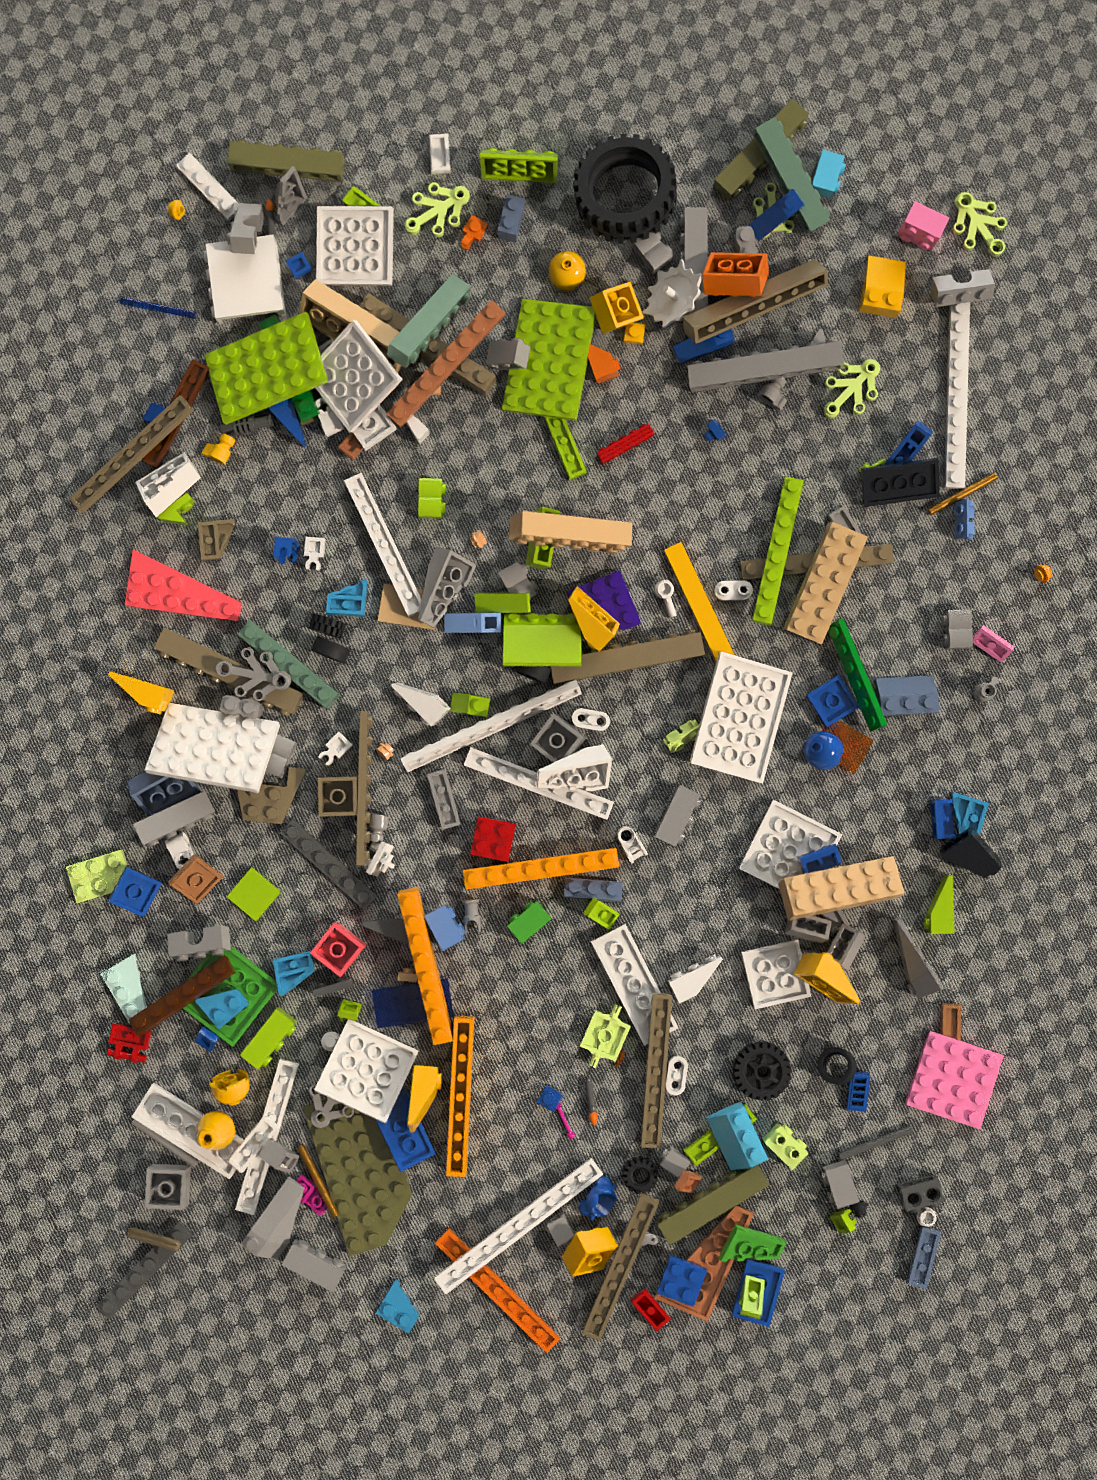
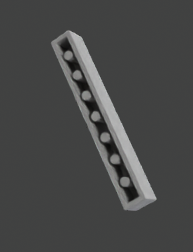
M833 339L819 345L817 343L806 344V347L800 348L798 346L787 347V350L781 351L779 349H771L767 351L768 353L762 354L760 352H751L748 356L743 357L741 355H733L729 359L724 360L722 358H714L710 362L705 363L703 361H695L691 363L692 365H687L691 392L844 369L842 343Z

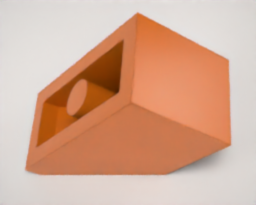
M590 344L588 358L597 383L618 377V370L621 369L618 359H613L611 353Z

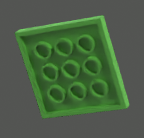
M231 946V950L224 951L223 955L213 956L212 953L207 954L188 979L225 955L229 958L236 973L199 998L239 989L250 1004L220 1029L215 1026L195 1000L183 1009L234 1047L278 988L277 982L273 977Z

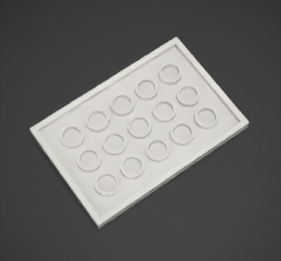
M719 652L689 763L763 784L792 672L725 652Z
M169 703L145 771L149 774L259 793L280 724L277 721L260 718L250 719L244 718L241 715L232 716L220 711Z

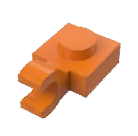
M471 215L462 230L465 236L461 240V248L468 251L474 240L480 242L488 228V223Z

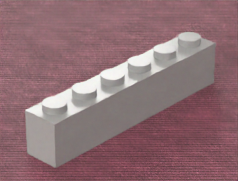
M685 207L683 214H680V226H683V233H680V245H683V252H680V260L684 261L685 269L691 268L694 274H703L708 261L707 207ZM703 277L699 286L701 293L694 302L695 308L688 312L687 315L708 306V295H704Z

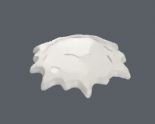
M682 259L678 267H670L668 272L658 270L657 284L648 287L652 296L647 299L649 307L643 310L642 313L652 315L655 322L663 321V328L668 327L675 321H682L688 312L694 310V302L701 293L699 286L702 281V274H694L691 268L685 269Z

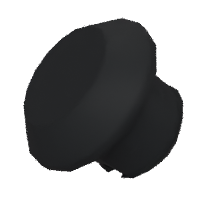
M864 1201L854 1203L850 1206V1209L854 1210L856 1217L860 1218L861 1214L864 1217L867 1214L865 1209L867 1203Z

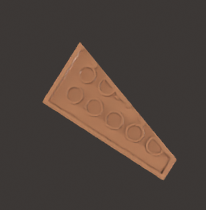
M739 1205L731 1208L687 1257V1261L707 1268V1273L694 1307L657 1294V1292L654 1298L708 1322L734 1259H728L726 1262H721L718 1257L735 1224L748 1228L754 1214L753 1211Z

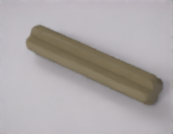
M135 1227L128 1229V1238L172 1251L180 1249L181 1242L179 1240Z

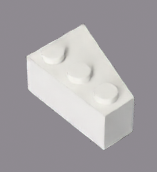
M184 452L136 481V485L144 502L155 517H157L196 483L200 476Z

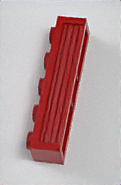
M644 423L636 431L635 429L630 431L629 435L621 436L616 442L612 441L608 444V447L600 448L597 456L602 465L653 437L655 433L649 423Z

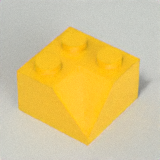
M631 282L601 291L589 298L603 334L644 318Z
M597 1227L585 1232L579 1231L574 1234L572 1241L566 1247L562 1259L572 1277L604 1270L617 1250L618 1245L608 1227Z

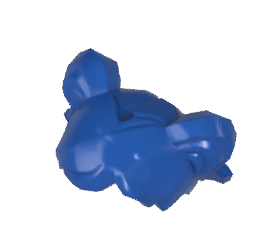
M599 1177L595 1181V1187L587 1194L586 1200L580 1202V1213L590 1217V1220H594L596 1216H606L617 1201V1196L613 1191L617 1185H612L608 1177Z

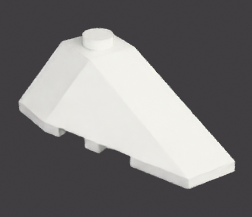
M604 744L584 748L539 769L537 786L539 788L553 789L568 787L569 790L584 788L585 791L608 788L612 758Z

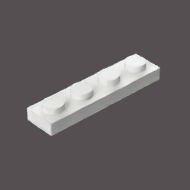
M188 153L176 167L230 221L234 217V211H237L239 203Z

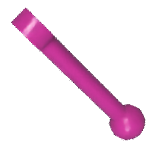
M559 1103L557 1110L568 1132L567 1137L573 1139L575 1134L571 1131L560 1108L561 1103Z

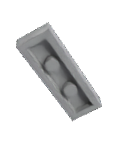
M446 769L427 774L442 830L461 825Z

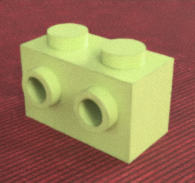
M777 1123L762 1140L793 1170L809 1154L805 1149L807 1145L800 1138L796 1140L791 1135L793 1131L786 1124L781 1126Z

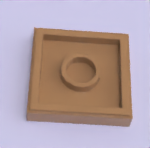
M194 854L168 883L192 902L198 904L223 878V875Z

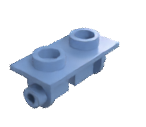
M968 499L955 502V540L963 538L971 540L975 535L974 522H969V519H974L975 505L973 501Z

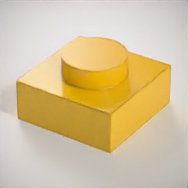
M631 323L626 325L624 342L642 345L645 324Z

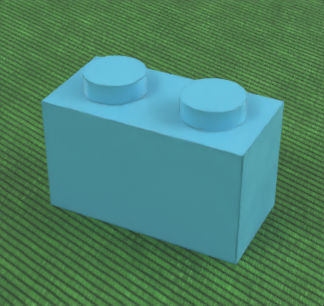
M822 150L812 181L814 190L816 189L820 196L831 199L833 193L838 192L841 182L837 180L839 175H843L846 166L843 163L844 155Z

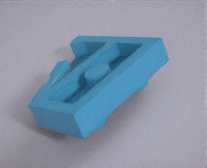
M362 580L359 584L349 585L341 591L327 594L326 614L365 617L368 581Z
M952 792L951 797L958 834L972 826L980 835L989 803Z
M311 951L273 960L280 997L287 994L315 972L313 956L310 954Z
M239 989L195 1000L218 1029L223 1027L250 1004Z
M395 1279L375 1314L409 1334L419 1317V1313L412 1306L408 1295L402 1290L399 1281Z

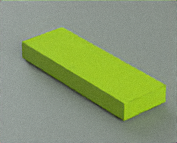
M529 593L474 594L476 613L531 612Z

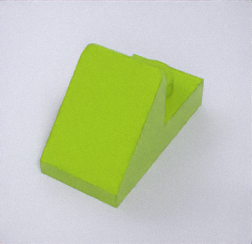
M186 493L157 517L162 522L189 526L181 513L188 512L193 507L192 505L195 501Z
M453 693L450 712L488 718L490 698Z
M595 897L583 912V914L609 930L620 915Z
M748 1275L745 1276L739 1298V1304L741 1305L740 1314L760 1319L765 1280Z

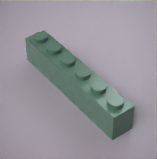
M773 117L756 127L751 134L784 195L795 189L806 206L795 213L805 234L808 235L829 222L830 213L825 206L823 207L819 192L816 189L814 190L810 175L803 170L802 161L798 155H795L791 140L786 138L782 123L779 120L777 121L776 117Z
M452 274L390 342L386 356L405 369L410 363L414 364L421 351L424 352L429 346V341L437 338L442 327L445 328L450 322V318L458 314L462 304H467L471 297L469 294L471 286Z
M249 620L238 633L242 639L260 654L266 651L271 652L273 655L272 660L278 669L287 672L291 680L326 709L329 710L341 696L253 621ZM264 654V657L269 660V655Z

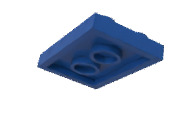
M746 1258L731 1313L732 1317L770 1327L785 1269ZM746 1275L765 1280L760 1319L740 1314L741 1305L739 1304V1298Z

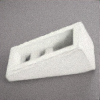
M414 415L406 422L417 442L421 444L430 433L428 428Z

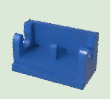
M275 537L273 558L279 564H285L286 556L289 558L292 554V562L295 563L298 549H300L301 545L294 538Z
M952 799L930 801L933 839L955 838Z
M831 844L797 857L803 874L822 871L839 865L842 862L836 844Z

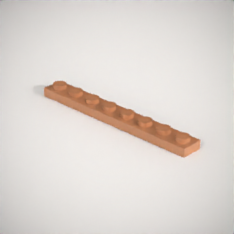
M491 300L386 414L402 427L502 320L506 313Z

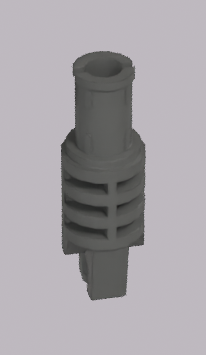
M270 414L260 417L250 415L227 425L222 424L220 425L221 433H232V436L254 433L259 428L274 426V421Z

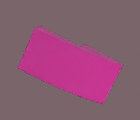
M300 1175L296 1182L305 1188L301 1202L306 1203L319 1216H322L327 1210V1206L315 1183L304 1175Z

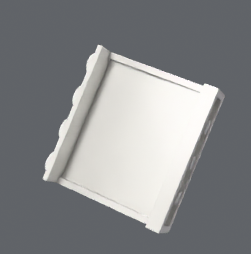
M274 235L257 237L258 244L255 254L232 253L231 245H228L227 241L206 244L204 259L206 263L208 262L209 269H206L208 281L211 282V288H208L214 305L211 306V314L219 324H222L221 320L237 317L275 312L279 316L286 315L277 241Z

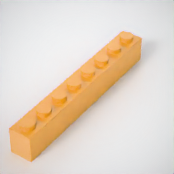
M609 848L463 870L465 889L467 890L618 868L619 862L617 849Z
M419 887L400 890L398 899L433 1044L438 1045L453 1041V1029L427 921L424 917L425 913Z
M455 1016L446 1176L466 1177L475 1016Z

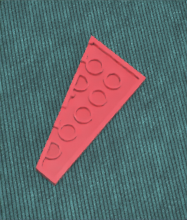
M133 549L125 606L239 622L241 602Z

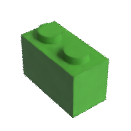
M532 900L523 907L525 911L520 915L515 913L508 919L510 923L507 927L522 944L552 919L537 900L534 903Z

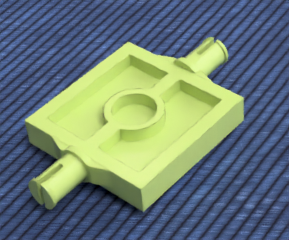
M614 1004L611 1014H604L597 1010L593 1013L580 1047L589 1050L593 1054L588 1065H593L594 1068H596L600 1057L616 1062L631 1025L617 1018L622 1008L621 1006Z

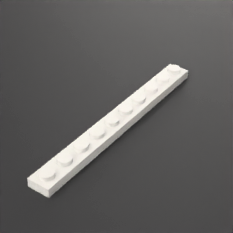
M970 302L949 305L944 489L965 488Z
M577 680L568 681L556 689L546 691L543 695L532 697L523 704L514 705L503 713H497L492 718L479 721L472 727L461 729L452 736H446L434 744L425 745L422 749L410 752L405 757L400 758L407 772H410L579 696L582 693Z
M592 1158L588 1159L437 1274L434 1279L445 1295L601 1177L603 1173Z

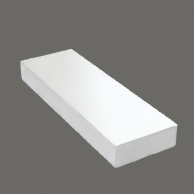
M264 1115L227 1162L242 1174L258 1155L262 1145L271 1139L280 1126L267 1115Z

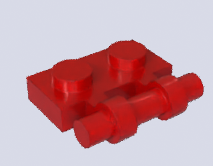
M113 1023L109 1043L116 1044L115 1049L108 1048L107 1056H112L117 1060H121V1058L131 1060L133 1063H146L147 1055L140 1054V1049L148 1050L152 1030L139 1037L136 1036L132 1026ZM123 1046L131 1047L133 1051H123Z

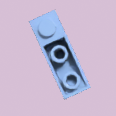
M502 613L444 614L445 633L502 632Z

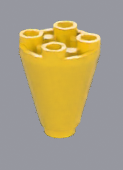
M223 1111L206 1113L196 1126L198 1143L201 1147L208 1150L218 1151L226 1148L236 1134L233 1120Z

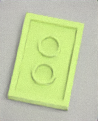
M123 850L66 867L76 903L112 893L125 867L128 866Z

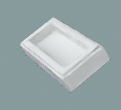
M448 134L429 135L432 174L451 173Z

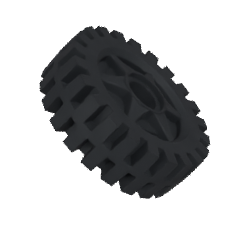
M757 1041L756 1043L752 1042L748 1046H744L734 1060L733 1076L735 1082L745 1095L754 1100L768 1101L779 1097L778 1095L785 1091L784 1089L788 1087L789 1080H791L792 1071L787 1056L779 1047L769 1042ZM765 1066L767 1068L766 1073L762 1076L758 1075V1068Z

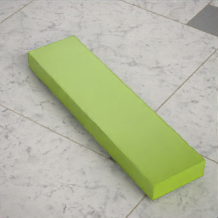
M544 417L569 481L587 474L566 420Z
M744 1103L743 1105L751 1122H755L757 1118ZM710 1129L683 1150L693 1164L697 1166L720 1147L712 1129Z

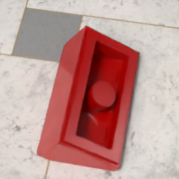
M646 1289L630 1298L631 1303L656 1332L671 1320V1317Z

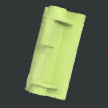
M695 719L693 721L689 720L680 726L683 733L679 734L675 729L665 736L663 742L668 746L671 754L683 749L690 741H695L700 725Z

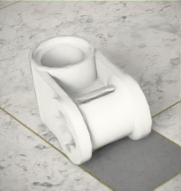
M319 398L315 403L320 412L318 417L326 436L328 437L344 430L343 423L323 398ZM324 404L327 405V411L325 412L322 410Z
M623 826L618 829L617 838L631 864L637 858L648 855L642 842L630 827ZM624 830L631 832L629 840L621 839V833Z
M182 832L165 840L166 847L176 867L180 869L184 865L183 861H185V858L190 859L194 855L188 837Z

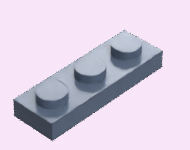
M565 877L564 898L592 900L595 897L599 901L621 903L623 882Z
M921 1225L906 1281L907 1284L927 1289L941 1236L940 1230Z

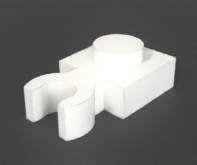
M306 537L304 556L309 557L305 564L307 570H310V565L315 563L316 570L320 571L321 564L318 558H324L325 538Z
M338 732L326 744L329 750L321 752L318 757L321 759L323 756L328 755L329 761L326 762V765L329 766L333 763L335 755L340 759L353 744L343 734Z

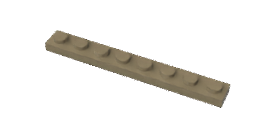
M181 395L70 497V500L80 512L84 513L194 411Z
M892 544L864 547L855 568L893 564ZM815 553L787 556L783 576L807 574ZM766 558L740 561L742 580L762 579Z
M360 711L356 866L366 867V862L370 860V851L366 850L367 843H370V831H367V823H370L371 814L367 812V806L371 804V793H368V785H371L372 777L371 773H368V766H372V754H369V747H372V735H369V728L373 727V717L370 716L368 711Z
M652 993L640 1142L643 1148H661L672 994Z
M640 1193L582 1329L583 1335L598 1341L601 1340L658 1207V1199Z

